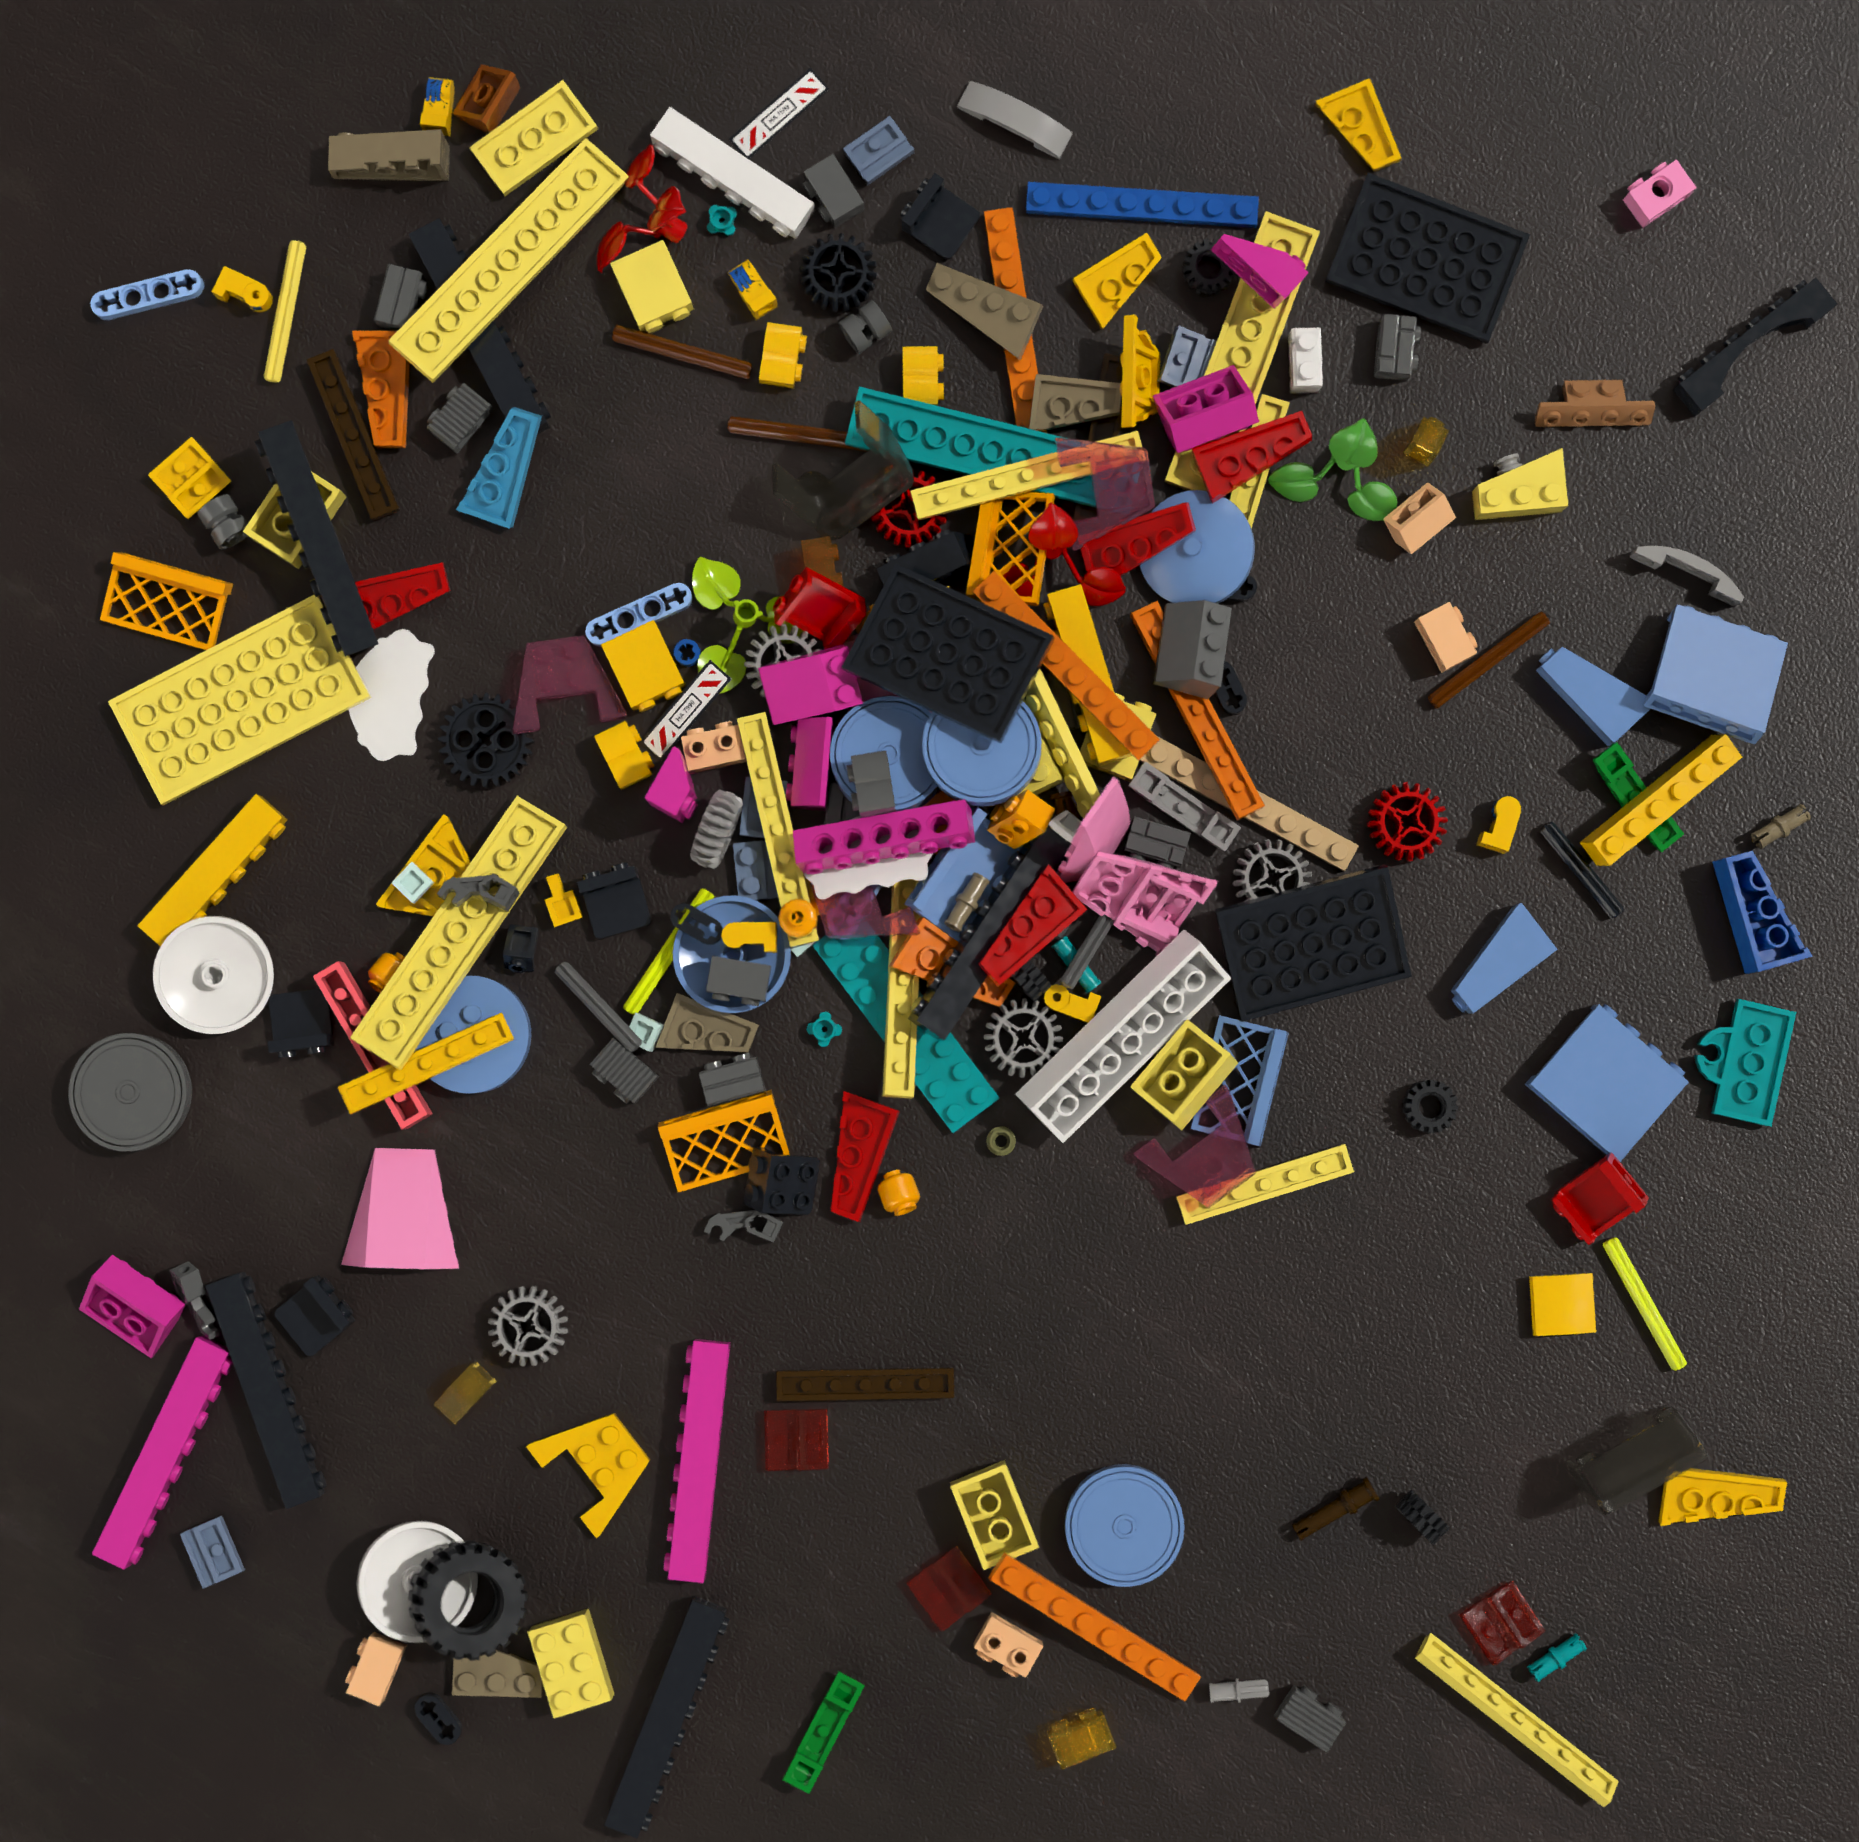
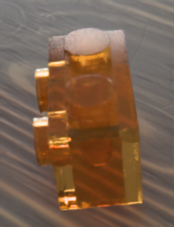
M830 536L802 540L805 567L844 587L842 573L835 572L834 562L840 561L837 543L831 544Z

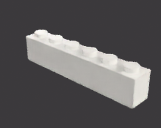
M671 107L668 108L650 134L654 150L666 158L668 155L678 160L677 165L688 173L696 172L702 176L701 181L712 189L720 188L726 192L725 197L736 205L744 204L750 208L749 213L760 221L768 220L774 224L773 229L784 237L790 235L796 239L815 212L812 201Z

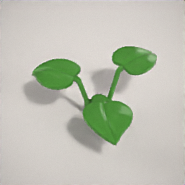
M1364 418L1351 426L1340 429L1332 435L1329 442V449L1332 454L1331 459L1319 474L1314 475V470L1309 464L1295 462L1279 467L1268 478L1269 484L1281 495L1292 501L1304 502L1311 500L1317 495L1319 486L1316 481H1320L1331 466L1337 463L1339 468L1343 470L1354 469L1355 488L1357 491L1349 494L1348 504L1355 514L1367 520L1384 521L1383 519L1397 508V497L1388 485L1381 482H1368L1362 487L1360 483V467L1372 465L1378 454L1375 436Z

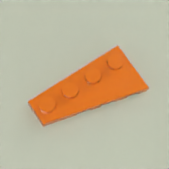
M352 331L358 351V365L361 367L364 382L362 386L367 398V412L374 446L377 448H406L410 362L389 345V339L397 331Z
M920 917L889 964V967L928 981L934 973L940 971L944 965V956L951 948L956 947L958 941L924 917ZM987 976L973 998L995 1007H1000L1012 990L1015 982L1008 978L997 987L990 977Z

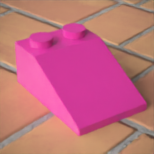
M1224 234L1211 249L1213 253L1274 309L1287 298L1309 273L1304 269L1306 267L1304 262L1295 255L1290 256L1287 252Z
M838 645L758 668L773 725L863 704L856 676L842 669V665L850 652L848 646Z

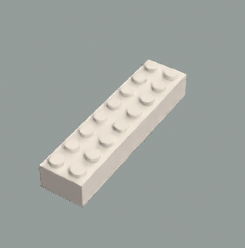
M1183 930L1015 1095L1064 1143L1176 1033L1187 1019L1190 1020L1231 980V977L1200 941L1186 930Z

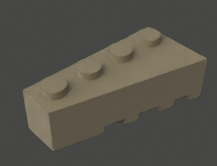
M441 129L356 135L342 132L338 133V136H329L328 171L333 179L449 181L450 147Z

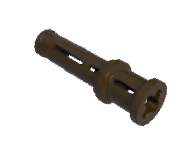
M1367 1477L1363 1478V1482L1348 1491L1342 1490L1339 1494L1340 1497L1300 1521L1293 1523L1292 1526L1300 1540H1304V1538L1349 1512L1350 1514H1356L1360 1507L1373 1500L1375 1502L1380 1500Z

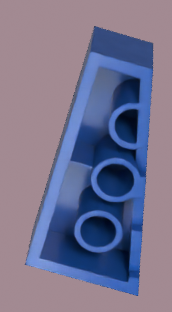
M1753 851L1713 861L1745 974L1760 972L1813 957L1808 947H1804L1798 936L1800 933L1795 924H1791L1783 910L1785 907L1780 898L1777 899L1770 887L1771 882Z

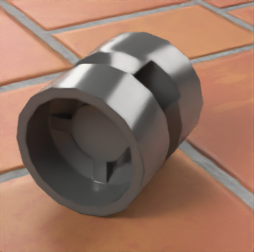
M873 300L858 308L857 315L850 314L838 322L845 338L858 354L871 347L873 339L881 340L893 332L884 313Z
M228 494L209 501L197 513L205 528L212 529L211 537L221 550L232 547L247 537L243 530L248 522L243 515H237L238 507Z

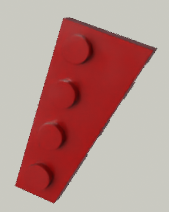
M1299 411L1192 448V455L1212 504L1312 441V433L1303 412Z
M1185 502L1078 535V542L1086 571L1096 567H1108L1115 570L1120 576H1123L1196 531L1189 502Z
M443 562L355 582L373 630L450 592Z
M1049 864L1040 874L978 964L997 987L1087 910Z
M843 1091V1111L840 1120L841 1130L839 1146L837 1148V1168L834 1177L831 1212L857 1222L861 1221L900 1111Z

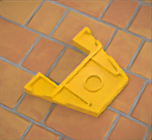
M615 1413L531 1442L526 1446L542 1468L567 1449L604 1498L580 1517L595 1538L601 1535L650 1461L649 1457Z

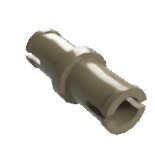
M1799 804L1786 814L1773 817L1771 823L1751 833L1752 841L1756 842L1759 840L1756 847L1763 849L1778 838L1789 836L1791 830L1811 820L1809 811L1803 813L1802 811L1806 807Z
M978 873L972 874V878L963 893L957 895L955 899L957 903L944 922L947 927L956 932H961L971 912L976 911L979 906L977 902L986 886L990 883L987 878Z

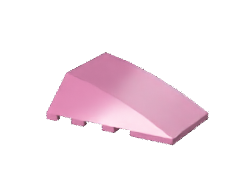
M1113 777L1081 822L1071 842V846L1065 854V857H1067L1066 861L1063 860L1058 868L1057 874L1064 883L1079 881L1097 852L1114 854L1129 832V809L1123 790L1116 778Z
M1097 852L1072 892L1081 902L1100 916L1105 914L1114 921L1113 925L1121 931L1126 929L1136 937L1135 941L1144 948L1148 945L1155 950L1157 956L1178 936L1179 927L1197 902L1204 904L1216 887L1217 881L1148 861Z
M375 1148L341 1265L369 1268L459 1269L435 1150Z

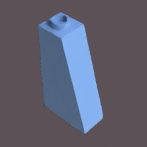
M1561 647L1556 652L1551 648L1538 660L1542 664L1536 670L1539 675L1607 746L1616 742L1651 709L1643 706L1646 698L1645 694L1564 647Z
M1522 903L1516 904L1510 909L1452 988L1451 992L1455 996L1452 998V1001L1462 1013L1464 1011H1467L1468 1014L1475 1013L1558 950Z

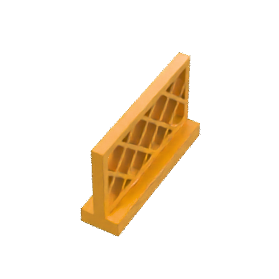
M1025 492L980 504L966 596L981 602L972 591L993 570L1016 594L1015 590L1029 580L1033 585L1032 597H1019L1029 606L1039 605L1047 550L1039 549V553H1037V548L1031 545L1023 535L1029 531L1032 523L1041 515L1039 514L1035 518L1028 508L1036 501L1046 502V507L1050 502L1054 504V493ZM1003 500H1016L1020 505L1008 516L1002 511ZM1025 511L1032 521L1018 530L1011 521ZM1009 524L1015 531V534L1002 543L997 537L998 531ZM1020 538L1028 548L1014 557L1007 548ZM1004 551L1011 561L1000 570H997L993 565L994 558ZM1033 553L1038 559L1037 565L1026 572L1019 562ZM1016 565L1024 575L1010 585L1003 575Z
M113 552L111 559L113 568L100 620L204 650L215 646L227 596L231 595L233 583L123 552ZM120 572L130 574L136 585L123 592L118 584ZM138 577L145 578V580L140 582ZM151 581H156L164 593L151 600L143 586ZM165 584L174 587L168 590ZM181 588L187 591L192 601L179 608L171 593ZM139 589L146 604L133 610L125 596ZM193 592L202 595L196 598ZM208 596L218 599L216 611L206 616L199 601ZM167 597L174 611L161 618L153 604ZM121 599L129 613L120 619L109 616L112 604ZM195 605L202 619L189 626L181 612ZM147 607L150 608L157 620L148 627L142 625L136 615ZM177 615L185 629L177 634H172L164 622ZM132 617L134 623L126 620ZM214 617L213 623L211 624L209 619ZM204 622L210 631L208 643L198 641L192 632V629ZM160 625L162 630L155 629L154 627ZM188 633L190 638L183 637L182 635Z
M772 1090L659 1122L658 1130L678 1192L749 1172V1165L743 1166L735 1162L734 1158L741 1147L751 1152L753 1151V1147L743 1143L751 1129L766 1136L760 1147L764 1148L770 1138L781 1145L783 1155H790ZM771 1111L774 1123L769 1132L753 1125L758 1115ZM753 1117L751 1122L744 1120L746 1118ZM738 1121L748 1126L741 1140L725 1133L730 1123ZM725 1125L722 1131L716 1128L718 1126ZM775 1128H776L778 1137L772 1135V1133H773V1131H774ZM710 1129L719 1134L712 1149L697 1141L704 1130ZM697 1133V1134L695 1135L694 1139L691 1138V1137H689V1136H687V1135H691V1134ZM681 1137L691 1143L684 1157L672 1151L670 1140ZM722 1137L738 1144L731 1158L715 1151ZM694 1145L709 1152L702 1167L687 1159ZM712 1155L728 1162L723 1172L714 1174L705 1169ZM675 1158L681 1161L678 1168ZM684 1163L699 1170L695 1180L682 1184L679 1172ZM730 1165L737 1167L735 1169L728 1170ZM702 1173L708 1175L707 1177L700 1178Z

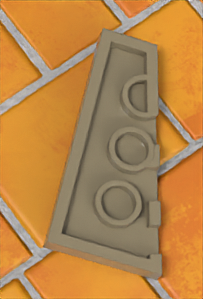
M939 263L936 264L926 288L927 292L1021 361L1043 309L1042 304Z

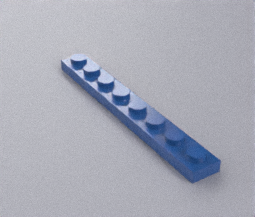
M1028 182L1026 213L1256 228L1259 196Z

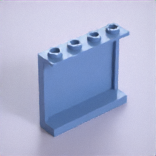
M1677 604L1667 618V621L1670 622L1653 686L1646 695L1643 706L1755 745L1766 731L1788 643L1779 640L1773 635H1764L1753 631L1747 626L1735 625L1724 621L1719 616L1707 615L1696 611L1690 606Z
M970 807L972 809L975 843H969L966 847L960 849L941 848L928 867L927 878L918 882L904 903L911 910L930 921L958 942L960 941V932H956L944 924L957 903L955 900L957 895L963 893L972 878V874L978 873L987 878L990 883L986 886L977 903L979 905L984 899H988L993 891L991 889L992 884L1000 875H1004L1009 867L1007 865L1008 860L1013 853L1020 851L1022 848L1020 846L1014 850L1007 844L999 842L993 834L987 831L991 821L986 818L987 814L979 807ZM975 911L971 912L962 929L968 923H972L977 915Z
M1596 1004L1590 1008L1592 1011L1536 1075H1532L1525 1085L1604 1154L1607 1155L1612 1152L1621 1162L1689 1081L1683 1077L1685 1072L1673 1062L1668 1064L1661 1058L1663 1053L1651 1043L1646 1045L1638 1038L1640 1033L1628 1023L1625 1026L1616 1019L1618 1014L1606 1004L1603 1006Z

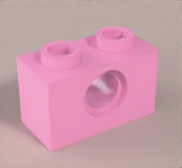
M1677 160L1669 165L1663 162L1651 171L1652 177L1646 181L1640 178L1627 188L1629 193L1623 201L1642 228L1688 198L1697 188ZM1657 186L1661 188L1664 196H1656L1652 191V187Z

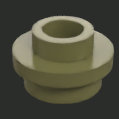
M999 1126L993 1128L988 1133L986 1143L988 1149L993 1154L1004 1156L1012 1152L1016 1144V1138L1009 1128ZM999 1135L1006 1137L1007 1142L1003 1147H999L995 1143V1139Z

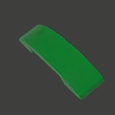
M1614 742L1593 759L1599 774L1621 807H1624L1647 788L1632 768L1634 764L1618 742ZM1670 816L1648 834L1646 838L1659 852H1663L1682 837L1684 833L1672 816Z
M838 1671L784 1775V1781L808 1794L810 1793L842 1727L865 1687L864 1684Z

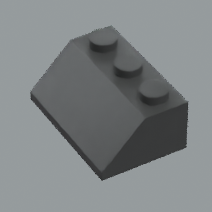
M1206 600L1167 603L1164 607L1153 684L1209 699L1221 687L1232 608Z

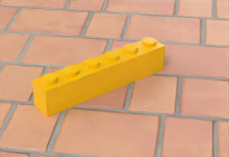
M1079 584L1047 594V603H1044L1043 607L1047 620L1053 619L1056 628L1053 632L1114 692L1082 585ZM1070 693L1073 704L1079 703L1082 713L1077 716L1082 733L1087 731L1090 743L1086 744L1090 760L1096 759L1097 765L1100 766L1132 756Z
M1726 734L1709 736L1583 839L1580 844L1597 866L1612 865L1742 758L1741 754Z
M255 794L137 926L161 947L165 939L177 927L192 919L207 916L205 911L212 904L217 905L225 897L227 892L224 890L231 882L235 884L245 875L246 870L244 868L251 860L257 861L264 854L266 843L271 838L275 840L282 834L286 828L284 823L288 819L262 796Z

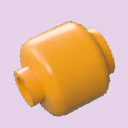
M790 900L780 910V926L790 937H807L817 926V912L813 905L806 900ZM797 912L802 913L803 917H800ZM795 913L796 918L792 920V915Z
M398 952L395 955L383 953L368 970L370 978L368 983L378 993H381L405 956Z
M900 1170L886 1173L883 1176L884 1180L878 1185V1193L884 1209L894 1213L895 1216L904 1215L915 1210L917 1207L916 1203L920 1199V1193L914 1177L909 1173H901Z

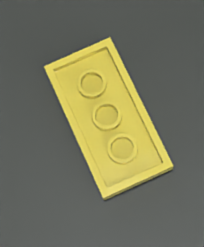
M562 80L469 148L502 194L507 196L598 130V127Z

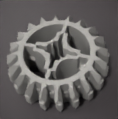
M786 624L780 626V633L778 634L775 627L770 626L771 636L769 637L763 631L759 632L763 642L760 644L754 639L751 641V644L757 647L756 652L746 650V655L754 657L753 661L744 662L745 667L754 668V671L748 672L746 677L748 679L757 678L751 687L757 689L762 685L758 668L761 667L762 655L769 645L773 644L774 659L770 663L765 664V666L780 662L778 659L781 655L788 660L820 651L821 649L811 650V647L817 641L811 639L806 643L805 639L809 634L807 631H803L799 637L796 636L798 632L797 626H792L790 634L787 633ZM781 640L795 641L802 647L804 652L794 655L787 654ZM762 688L760 696L765 697L764 689Z
M720 789L713 794L695 835L690 854L692 861L706 868L715 869L719 866L741 815L743 801L740 797Z
M1265 840L1264 850H1262L1259 843H1255L1253 848L1256 854L1246 849L1244 855L1249 860L1246 861L1242 858L1237 860L1238 865L1244 867L1243 870H1233L1234 875L1241 876V880L1234 881L1233 886H1242L1243 890L1236 893V897L1240 898L1246 895L1248 899L1245 901L1258 898L1254 892L1262 889H1267L1272 894L1285 891L1283 882L1290 875L1295 874L1294 888L1310 884L1303 882V878L1312 876V872H1302V868L1308 866L1309 862L1306 860L1299 864L1297 861L1303 853L1298 851L1292 856L1290 854L1293 849L1292 844H1288L1285 850H1281L1282 840L1276 841L1275 848H1272L1270 840ZM1267 856H1278L1286 860L1290 866L1277 869L1271 861H1268ZM1258 859L1261 865V878L1255 883L1250 884L1249 872L1254 862ZM1270 871L1273 872L1272 875L1275 873L1277 875L1285 873L1276 881V887H1272V883L1270 885L1267 883L1262 886L1259 885L1269 877L1268 872Z
M1026 998L1022 999V1007L1017 1008L1015 1000H1011L1012 1010L1010 1011L1002 1004L999 1007L1004 1014L1002 1017L995 1012L991 1014V1017L997 1021L996 1025L986 1023V1028L994 1030L993 1035H984L985 1040H993V1045L986 1046L985 1050L991 1051L995 1049L997 1053L990 1057V1061L994 1062L1000 1058L1002 1062L998 1066L999 1070L1004 1069L1006 1064L1011 1066L1008 1070V1075L1010 1076L1014 1074L1015 1068L1020 1069V1078L1025 1077V1069L1028 1068L1033 1077L1036 1074L1035 1066L1039 1065L1041 1069L1045 1065L1043 1063L1044 1060L1050 1061L1053 1058L1050 1056L1051 1051L1058 1053L1061 1050L1053 1046L1054 1042H1063V1037H1054V1032L1062 1029L1061 1025L1052 1027L1050 1023L1055 1021L1057 1016L1054 1014L1047 1019L1044 1015L1048 1012L1049 1007L1045 1006L1041 1012L1037 1011L1038 1001L1033 1002L1032 1008H1027L1028 1002ZM1016 1014H1030L1034 1016L1031 1022L1023 1028L1017 1027L1007 1020ZM1041 1022L1045 1026L1048 1035L1046 1049L1041 1047L1034 1038V1032ZM1033 1026L1028 1038L1036 1048L1030 1044L1026 1046L1024 1043L1023 1046H1018L1014 1051L1013 1049L1017 1045L1016 1042L1019 1038L1011 1028L1016 1032L1021 1030L1023 1033L1024 1030L1027 1031ZM1001 1027L1013 1039V1044L1006 1054L1003 1053L999 1044ZM1021 1049H1029L1040 1056L1038 1059L1028 1063H1019L1012 1060Z
M524 1286L519 1287V1297H517L513 1290L508 1291L510 1301L504 1297L498 1299L503 1309L493 1307L491 1310L494 1314L498 1315V1318L488 1319L489 1324L497 1325V1329L488 1331L489 1336L498 1334L499 1339L492 1342V1346L496 1347L502 1343L504 1348L500 1350L499 1355L504 1356L508 1351L511 1352L508 1360L510 1363H513L517 1356H520V1366L526 1365L527 1357H530L532 1366H536L538 1364V1355L543 1362H547L549 1356L546 1351L548 1350L551 1354L556 1355L558 1349L553 1344L564 1345L565 1340L558 1337V1334L568 1333L567 1328L560 1327V1323L567 1322L568 1317L563 1316L559 1318L557 1314L565 1309L564 1306L560 1305L557 1308L552 1306L558 1299L556 1296L551 1297L549 1301L545 1300L548 1294L546 1289L542 1290L539 1296H536V1286L530 1288L529 1295H527ZM517 1303H534L532 1309L525 1316L509 1312ZM542 1307L550 1317L551 1332L540 1323L539 1317ZM533 1317L532 1321L534 1324L532 1325H535V1330H531L524 1335V1327L521 1324ZM505 1321H508L517 1330L515 1344L507 1336ZM534 1336L547 1340L545 1345L539 1349H522L529 1337Z

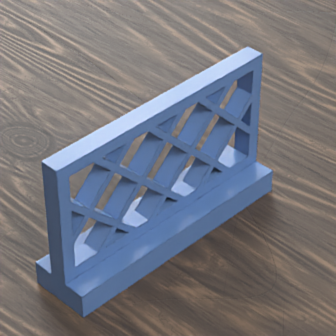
M1219 1015L1213 1040L1218 1044L1221 1040L1224 1045L1223 1048L1233 1057L1234 1055L1229 1048L1245 1040L1253 1054L1238 1062L1234 1068L1239 1070L1245 1083L1230 1091L1226 1082L1223 1081L1222 1084L1228 1093L1215 1101H1212L1210 1097L1208 1099L1210 1104L1205 1107L1202 1106L1194 1115L1191 1129L1261 1147L1289 1033ZM1224 1023L1235 1025L1242 1035L1228 1045L1221 1035ZM1241 1027L1251 1029V1031L1245 1034ZM1257 1031L1269 1034L1267 1045L1255 1052L1247 1037ZM1265 1051L1263 1061L1261 1062L1258 1055ZM1255 1057L1261 1066L1260 1073L1248 1080L1240 1066ZM1258 1080L1256 1089L1254 1090L1251 1083ZM1248 1086L1254 1095L1253 1101L1241 1109L1233 1094ZM1230 1096L1238 1111L1223 1119L1215 1105ZM1211 1107L1221 1121L1211 1128L1199 1125L1202 1112ZM1250 1109L1249 1117L1247 1119L1244 1112ZM1241 1114L1247 1124L1244 1136L1232 1134L1226 1122ZM1223 1125L1227 1132L1217 1130L1216 1128Z

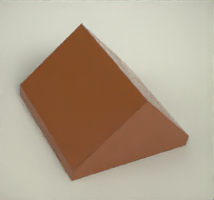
M481 64L452 114L480 131L489 134L497 128L520 89L516 75L512 71Z

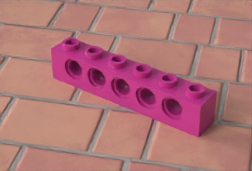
M965 799L793 830L795 862L803 873L810 875L820 874L823 870L830 868L848 869L853 864H876L880 862V859L891 857L893 859H904L909 854L919 852L932 854L941 848L960 849L966 847L969 843H975L972 809ZM948 825L945 831L936 833L939 826ZM919 830L915 837L907 838L911 831ZM890 835L885 843H878L882 836ZM861 840L858 847L850 849L854 841ZM832 845L828 853L821 854L826 846Z

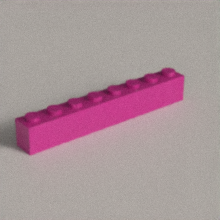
M203 1335L196 1337L92 1555L123 1570L131 1566L132 1563L136 1565L144 1551V1548L140 1546L145 1536L150 1537L157 1524V1521L153 1519L158 1509L162 1511L169 1499L170 1494L166 1492L171 1482L176 1483L182 1472L183 1467L179 1465L184 1455L189 1456L195 1445L196 1440L192 1438L197 1428L202 1429L208 1418L209 1413L205 1411L210 1401L215 1402L221 1391L222 1386L218 1384L222 1375L227 1376L233 1366L228 1347L212 1339L209 1340Z
M695 1339L693 1346L688 1345L686 1363H691L690 1375L684 1376L683 1393H688L687 1405L682 1404L680 1410V1422L685 1423L684 1434H678L676 1452H681L680 1464H675L673 1481L678 1482L677 1494L672 1493L670 1511L675 1512L674 1523H669L667 1531V1541H672L671 1553H666L664 1560V1571H669V1580L704 1583L706 1579L731 1342Z

